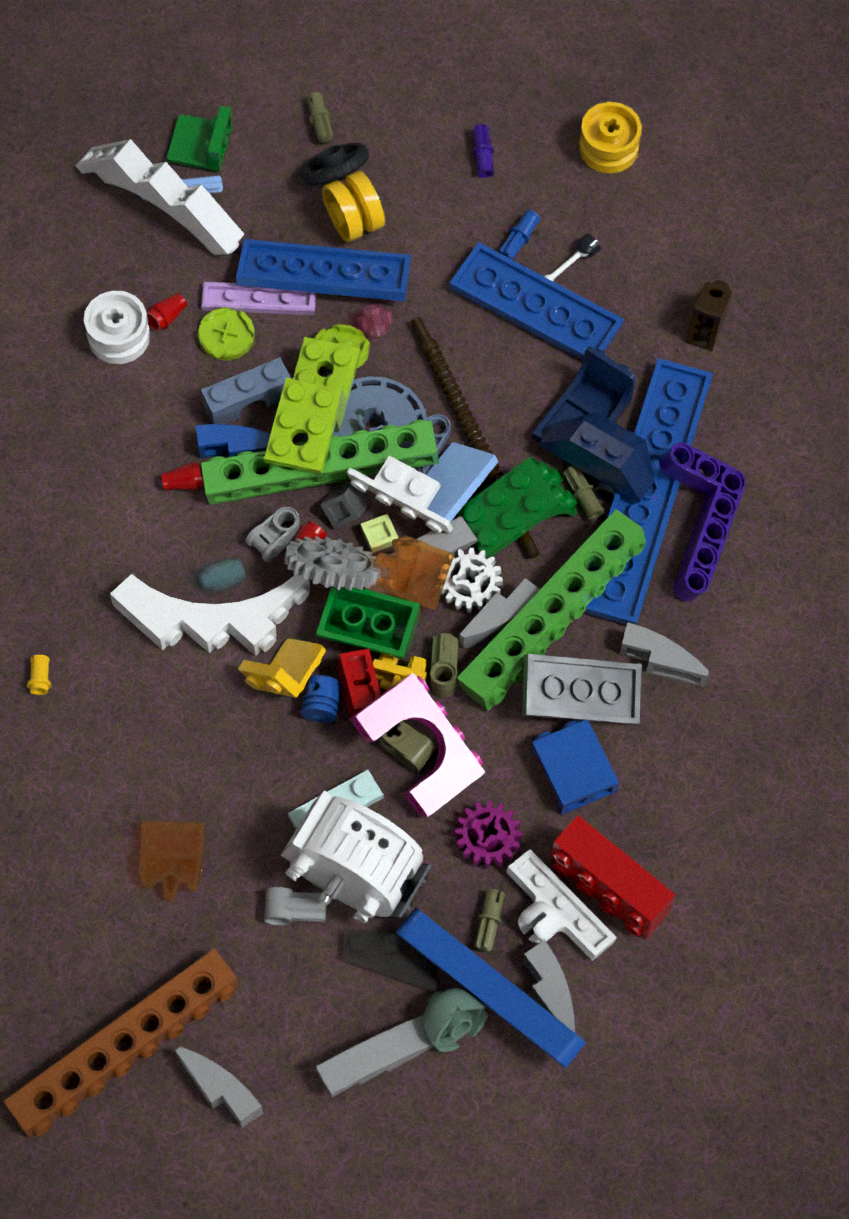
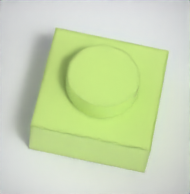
M388 514L360 524L361 531L372 553L399 544L398 535Z

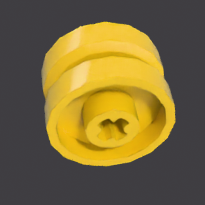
M616 102L600 103L589 109L583 117L579 151L582 160L590 168L598 172L610 174L622 172L632 166L638 156L642 125L639 116L630 107Z
M358 170L347 175L344 179V184L336 180L322 187V195L328 215L345 242L349 243L363 236V229L371 233L385 226L381 202L372 183L364 172Z

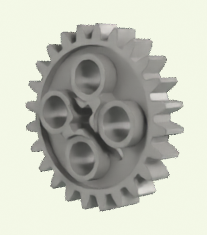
M315 536L314 540L308 537H304V540L296 538L295 542L290 541V544L287 545L284 564L288 565L287 569L294 570V575H303V580L311 579L313 584L320 583L326 588L330 586L335 587L337 590H340L341 587H345L349 591H352V587L362 590L363 586L371 588V585H376L377 581H379L382 563L378 561V557L372 556L370 551H363L364 547H353L351 542L346 544L341 539L331 540L329 537H326V540H322Z

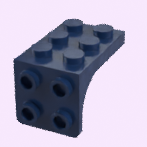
M589 346L584 352L582 365L573 382L532 432V438L540 443L555 423L594 412L616 423L632 402L636 379L632 370L626 365H619L610 359L604 351Z

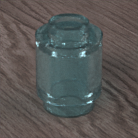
M229 557L203 566L200 580L205 590L210 589L211 593L215 594L240 585L241 581L246 580V575L240 559Z

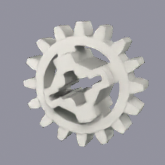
M470 548L469 554H464L459 549L457 558L449 555V565H441V572L444 574L438 575V582L443 584L440 586V593L447 594L445 597L447 604L455 601L456 610H459L464 605L468 613H471L472 606H477L478 610L481 611L484 602L488 603L492 595H495L497 592L500 594V589L497 586L503 585V578L498 576L501 574V567H493L495 558L492 556L485 559L486 554L484 550L479 555H476L474 548ZM459 567L460 570L458 574L452 576L454 571ZM471 577V579L475 582L470 583L469 580H466V578ZM490 581L488 588L481 593L483 586L487 585Z

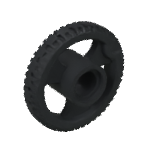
M356 142L329 147L310 159L300 171L301 178L305 184L313 186L328 184L336 180L341 181L366 163L369 158V151L365 144Z

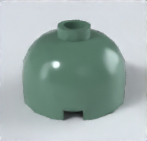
M461 988L438 991L430 997L424 1011V1031L439 1051H453L460 1047L456 1041L468 1032L471 1038L477 1035L484 1026L487 1012L484 1010V1005L470 991Z

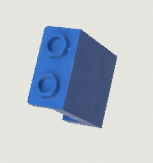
M588 719L581 722L578 720L571 721L564 725L562 730L555 733L550 731L538 735L534 739L535 741H532L531 753L533 757L537 756L557 797L556 805L561 815L617 792L619 781Z

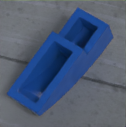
M196 425L200 458L224 455L233 457L244 451H251L253 453L265 451L271 434L258 429L237 425Z

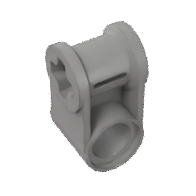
M281 507L248 534L246 543L249 546H254L263 555L262 559L266 563L271 562L281 554L297 535L301 527L298 512L292 507ZM287 521L294 523L289 528L281 527V524Z

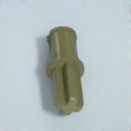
M319 92L311 93L313 102L309 95L306 97V103L310 111L309 121L314 125L318 141L320 143H329L332 141L333 136L329 122L331 115L326 110L323 95Z
M572 465L564 471V476L574 492V498L579 501L588 520L591 521L602 516L605 511L593 492L594 486L589 485L580 469Z
M497 889L486 890L482 913L477 916L479 926L474 946L481 952H490L492 950L497 927L502 923L500 914L506 895L501 891L498 896Z

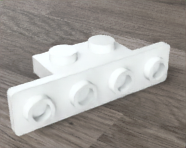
M388 456L374 480L350 467L346 472L351 480L350 484L357 490L364 493L369 490L375 493V498L383 504L391 506L393 503L401 507L400 511L404 515L414 520L416 517L427 521L425 525L437 533H441L442 530L449 534L452 532L453 527L449 520L427 509L441 487L440 483L391 456Z

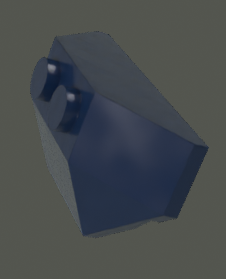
M597 412L555 423L540 442L539 446L638 503H640L654 484L646 440Z

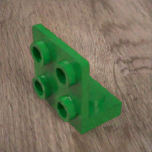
M220 106L218 115L213 116L212 120L180 114L168 151L167 162L220 172L233 128L231 108Z

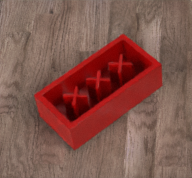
M579 815L554 841L550 860L553 863V869L562 877L566 878L569 876L577 883V889L587 897L592 895L601 903L600 907L606 914L611 917L616 915L625 922L624 927L633 936L639 937L640 935L646 940L670 913L676 894Z

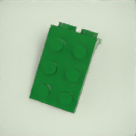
M529 457L467 502L457 514L459 517H463L478 540L475 542L480 552L484 550L486 554L485 559H488L540 522L559 514H568L574 517L578 514V511L575 508L577 504L576 499L569 490L565 491L560 484L563 479L554 467L549 468L544 461L539 462Z

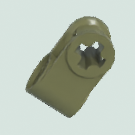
M403 720L379 737L381 747L415 773L422 769L437 750V746L431 739L417 732ZM398 732V736L393 735L391 738L387 736L388 733Z

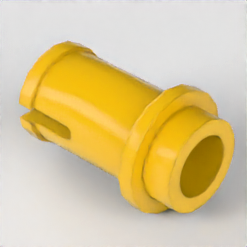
M34 655L30 657V680L27 682V687L33 695H45L48 693V689L51 688V682L48 680L50 662L48 656Z

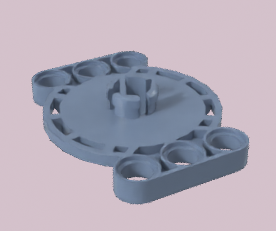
M328 369L322 377L330 376L333 370ZM373 376L354 379L352 388L356 387V389L350 392L340 432L334 431L333 435L343 437L359 430H365L364 424L368 421L375 420L382 424L377 428H370L369 432L380 430L387 425H395L397 427L409 425L410 422L419 420L422 417V420L425 421L432 420V425L439 423L446 428L442 434H434L439 455L450 435L451 425L447 417L441 414L427 417L420 399L411 389L398 381ZM365 384H380V386H376V385L362 386V385H365ZM387 386L396 388V389L400 390L402 393L400 394L399 392L395 391L394 389L387 388ZM408 398L416 404L417 410H414ZM297 434L302 440L308 441L306 434ZM404 441L400 444V447L409 448L413 445V442ZM376 446L371 452L375 454L381 453L385 448ZM349 451L344 453L342 457L350 459L356 453ZM433 465L414 469L426 475Z

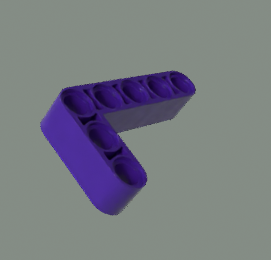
M680 442L674 444L662 454L659 459L660 469L667 476L706 495L673 587L677 598L681 601L690 602L707 591L711 583L746 481L739 470L686 443ZM674 456L678 458L680 463L674 459ZM699 469L704 472L705 476L700 473ZM716 506L721 510L722 514L717 511ZM707 531L711 533L713 539L708 536ZM697 555L702 558L704 564L698 560ZM688 581L693 583L695 589L690 587Z

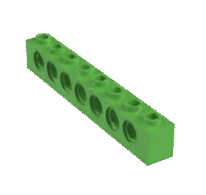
M415 420L410 422L409 425L398 427L387 425L380 430L371 432L359 430L349 436L339 437L332 435L322 475L298 469H286L284 466L265 463L264 456L266 450L255 453L244 451L238 453L237 456L228 458L216 456L206 462H201L205 493L211 505L350 480L346 473L349 467L367 477L374 476L379 473L388 456L412 468L439 464L432 420ZM299 441L295 443V445L302 446L306 444L307 441ZM404 441L413 442V445L409 448L400 447V444ZM376 446L385 448L381 453L375 454L371 452ZM349 451L356 453L350 459L342 457L344 453ZM261 467L269 468L265 474H256V471ZM233 472L241 473L237 479H227Z
M616 509L457 677L461 690L487 711L494 704H499L505 698L507 690L514 683H518L523 679L524 655H545L554 640H559L566 632L567 626L574 619L580 618L585 612L586 606L604 592L608 582L623 572L626 563L633 556H637L642 552L646 543L643 528ZM612 546H620L616 550H608ZM592 567H600L596 571H589V569ZM572 588H580L576 592H569ZM552 609H561L557 613H549ZM536 629L541 630L538 634H535V635H530V634H529V633H530L531 631H533V630H536ZM513 651H521L516 656H509ZM494 672H501L497 677H489Z

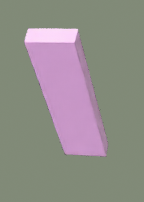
M204 282L201 307L203 311H212L226 307L237 312L240 310L250 313L315 315L316 293L236 285V283Z

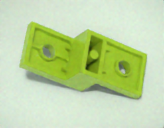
M304 337L293 379L287 377L285 379L264 456L265 463L322 475L333 432H340L361 355L360 348ZM323 365H330L334 368V371L330 376L322 377L318 374L319 368ZM296 434H306L308 436L307 443L302 446L293 444L292 439Z

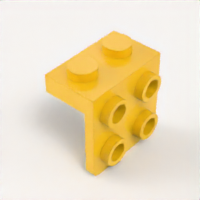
M287 639L270 665L243 660L238 670L246 677L245 682L256 690L297 698L299 693L305 688L306 682L314 669L320 664L326 649L321 644Z

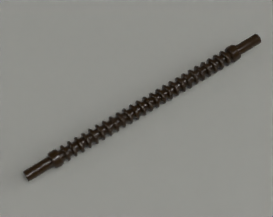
M414 318L411 324L422 343L420 346L421 351L426 356V360L430 362L429 367L433 368V374L437 375L436 380L440 382L439 386L444 388L443 394L447 395L446 400L450 401L449 406L454 408L453 414L457 415L456 420L461 421L459 426L464 428L463 434L467 435L466 440L470 442L469 446L493 454L491 450H488L489 444L485 443L486 438L482 436V431L478 430L479 424L475 423L476 418L471 416L472 411L468 410L469 404L465 403V397L461 396L462 391L458 390L459 385L455 383L456 379L452 376V371L448 370L449 365L445 363L446 359L441 357L442 351L439 350L437 341L431 338L422 318ZM498 464L495 465L486 478L488 482H491L490 485L499 480L503 475V472L498 470ZM529 531L519 537L530 559L536 558L540 553Z

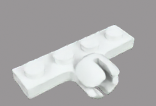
M531 849L508 867L506 873L534 902L518 918L519 928L524 935L532 929L535 934L528 938L529 941L539 944L544 940L548 941L557 932H564L592 961L615 942L617 937Z

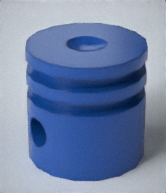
M323 675L310 676L305 686L301 715L315 722H334L337 719L342 689L341 682L335 678Z

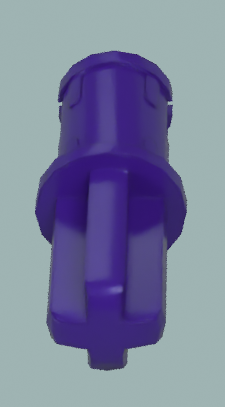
M476 124L473 129L475 147L472 150V154L476 158L477 176L479 178H491L495 172L492 160L494 148L490 144L489 127L486 124Z

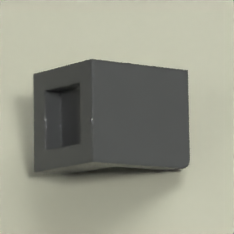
M351 482L332 490L320 504L334 529L359 519L369 506L363 493L350 484Z

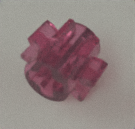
M375 303L362 308V316L357 317L360 330H364V333L368 332L369 337H379L389 332V324L394 323L391 310L384 308L382 303Z

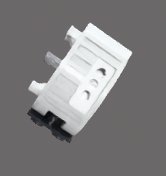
M323 791L311 804L280 855L290 861L291 865L285 873L289 878L296 881L302 875L307 881L323 891L319 898L321 903L324 901V904L328 905L331 899L336 898L356 909L357 912L353 918L362 923H367L368 918L401 919L402 916L406 915L412 907L411 900L417 890L421 889L426 883L427 873L432 866L430 864H421L423 854L420 846L391 821L363 805L339 796L334 797L326 791Z

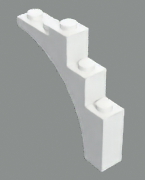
M131 574L110 593L113 606L161 650H164L168 645H175L181 639L183 631H185L208 653L214 648L220 649L229 640V634H231L252 654L257 656L262 650L266 652L274 645L277 637L276 625L274 623L280 624L287 617L288 610L295 603L299 605L306 600L310 593L309 579H302L303 575H294L283 585L254 598L232 603L205 604L169 597L150 588Z

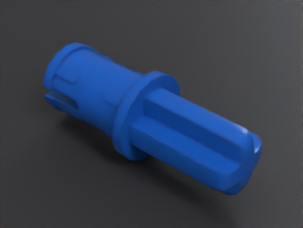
M532 210L524 212L518 224L510 229V235L500 248V254L512 260L515 258L523 244H527L530 241V234L540 222V217Z

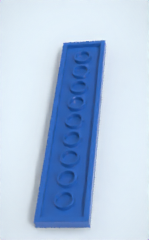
M658 358L634 433L646 440L654 484L640 503L616 490L608 515L609 517L617 509L641 526L646 539L645 547L639 555L633 556L626 563L625 569L618 577H613L608 582L604 592L586 606L584 613L627 625V622L637 625L680 485L679 481L662 472L659 466V459L662 454L676 443L683 442L692 446L713 373ZM674 456V459L680 463L678 458ZM612 546L608 550H616L620 546ZM592 567L591 571H596L600 567Z

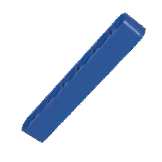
M416 907L397 929L396 933L467 991H470L481 1002L563 1067L567 1068L586 1044L575 1032Z

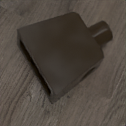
M716 280L713 283L706 282L693 310L685 343L713 351L732 295V291L726 282ZM704 316L713 318L710 326L703 323Z

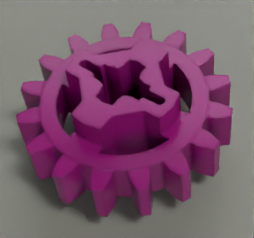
M488 800L487 807L482 808L481 804L477 802L475 803L474 812L468 808L465 809L464 815L466 819L458 818L457 825L460 828L455 829V837L460 840L457 841V849L465 848L463 858L474 857V866H477L480 861H484L485 868L489 869L491 862L495 861L496 865L501 867L502 858L511 861L513 859L512 851L518 852L520 849V844L517 841L522 840V832L517 829L520 828L521 822L520 820L512 821L514 817L513 810L507 813L503 812V803H500L497 808H493L492 801ZM501 822L507 827L509 835H507V831L502 830ZM492 826H494V834H491L489 838L486 839L485 843H483L484 834H487L488 831L491 830ZM468 834L476 840V847L470 842ZM494 849H499L498 851H495V852H488V851H491V850H494Z

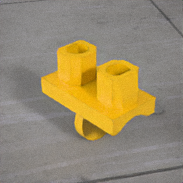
M381 654L378 660L374 659L373 661L376 677L378 680H381V689L388 690L405 676L412 673L416 677L420 676L426 682V659L411 656L408 667L397 665L399 658Z

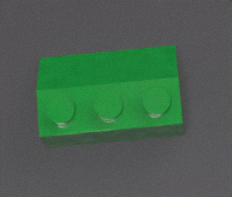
M331 587L316 636L362 649L369 648V651L404 659L412 644L420 619V603L364 588L359 590L352 587V591H349L345 587H341L340 590Z

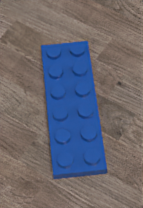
M244 239L236 275V285L405 301L411 255Z
M480 242L477 243L449 283V289L581 360H583L584 352L589 346L605 352L624 323L623 318Z

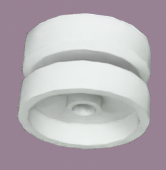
M109 291L100 294L89 303L85 310L84 325L90 349L100 360L110 364H124L134 361L144 353L149 345L150 331L146 310L143 303L136 296L125 291Z

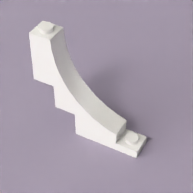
M131 139L94 146L75 165L83 174L97 173L105 183L129 190L158 206L188 229L214 255H228L237 249L239 246L238 241L244 235L202 185L187 187L167 162L152 164Z

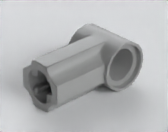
M284 887L268 888L265 894L264 922L271 925H289L292 921L325 922L326 905L324 901L323 903L319 901L322 893H295L293 890Z

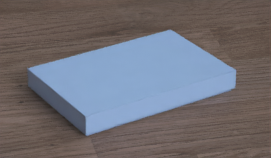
M452 442L439 458V464H434L426 474L441 485L427 509L451 522L499 462L496 456Z

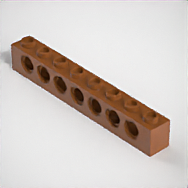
M214 948L3 1102L29 1139L34 1135L36 1137L44 1135L52 1128L53 1125L51 1123L62 1115L65 1118L74 1113L79 1108L78 1103L87 1096L93 1098L100 1094L106 1088L105 1083L113 1077L117 1079L123 1077L132 1069L131 1064L141 1057L147 1059L159 1049L157 1045L167 1038L173 1040L185 1030L183 1026L193 1019L195 1021L201 1020L211 1011L210 1006L219 1000L225 1002L230 999L237 991L235 988L239 986L236 975ZM200 983L211 985L210 991L206 994H198L194 990ZM180 1001L185 1004L184 1010L179 1013L169 1011L170 1005L174 1002ZM155 1020L159 1022L157 1030L153 1032L143 1030V1026L147 1021ZM129 1039L133 1041V1045L128 1051L116 1049L117 1044L121 1040ZM103 1058L107 1061L106 1066L102 1070L94 1071L90 1069V1065L95 1059ZM75 1077L80 1079V1084L76 1089H64V1083L69 1078ZM51 1097L53 1098V1104L50 1108L46 1110L37 1108L38 1101L41 1098Z

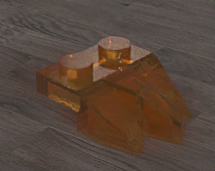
M409 536L393 539L392 546L396 551L395 555L380 553L374 559L376 563L388 571L387 576L380 577L376 584L398 598L420 603L422 607L436 610L454 553L428 545L426 542Z
M142 821L139 876L147 890L152 889L157 882L162 881L164 897L172 901L175 900L178 886L182 882L187 884L189 890L197 891L204 861V822Z

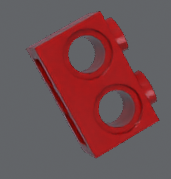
M369 648L339 654L336 669L339 681L342 684V692L348 715L351 718L379 697L381 692Z

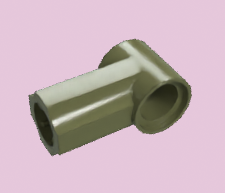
M440 633L437 636H433L430 690L433 695L439 698L452 696L457 686L459 638L454 637L452 634ZM447 677L450 680L447 682H440L437 680V678Z

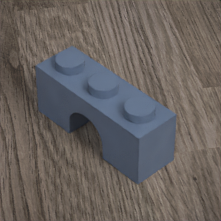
M277 358L201 389L203 406L212 424H226L241 418L240 413L242 409L254 401L264 400L267 407L278 403L286 377H291L281 358Z

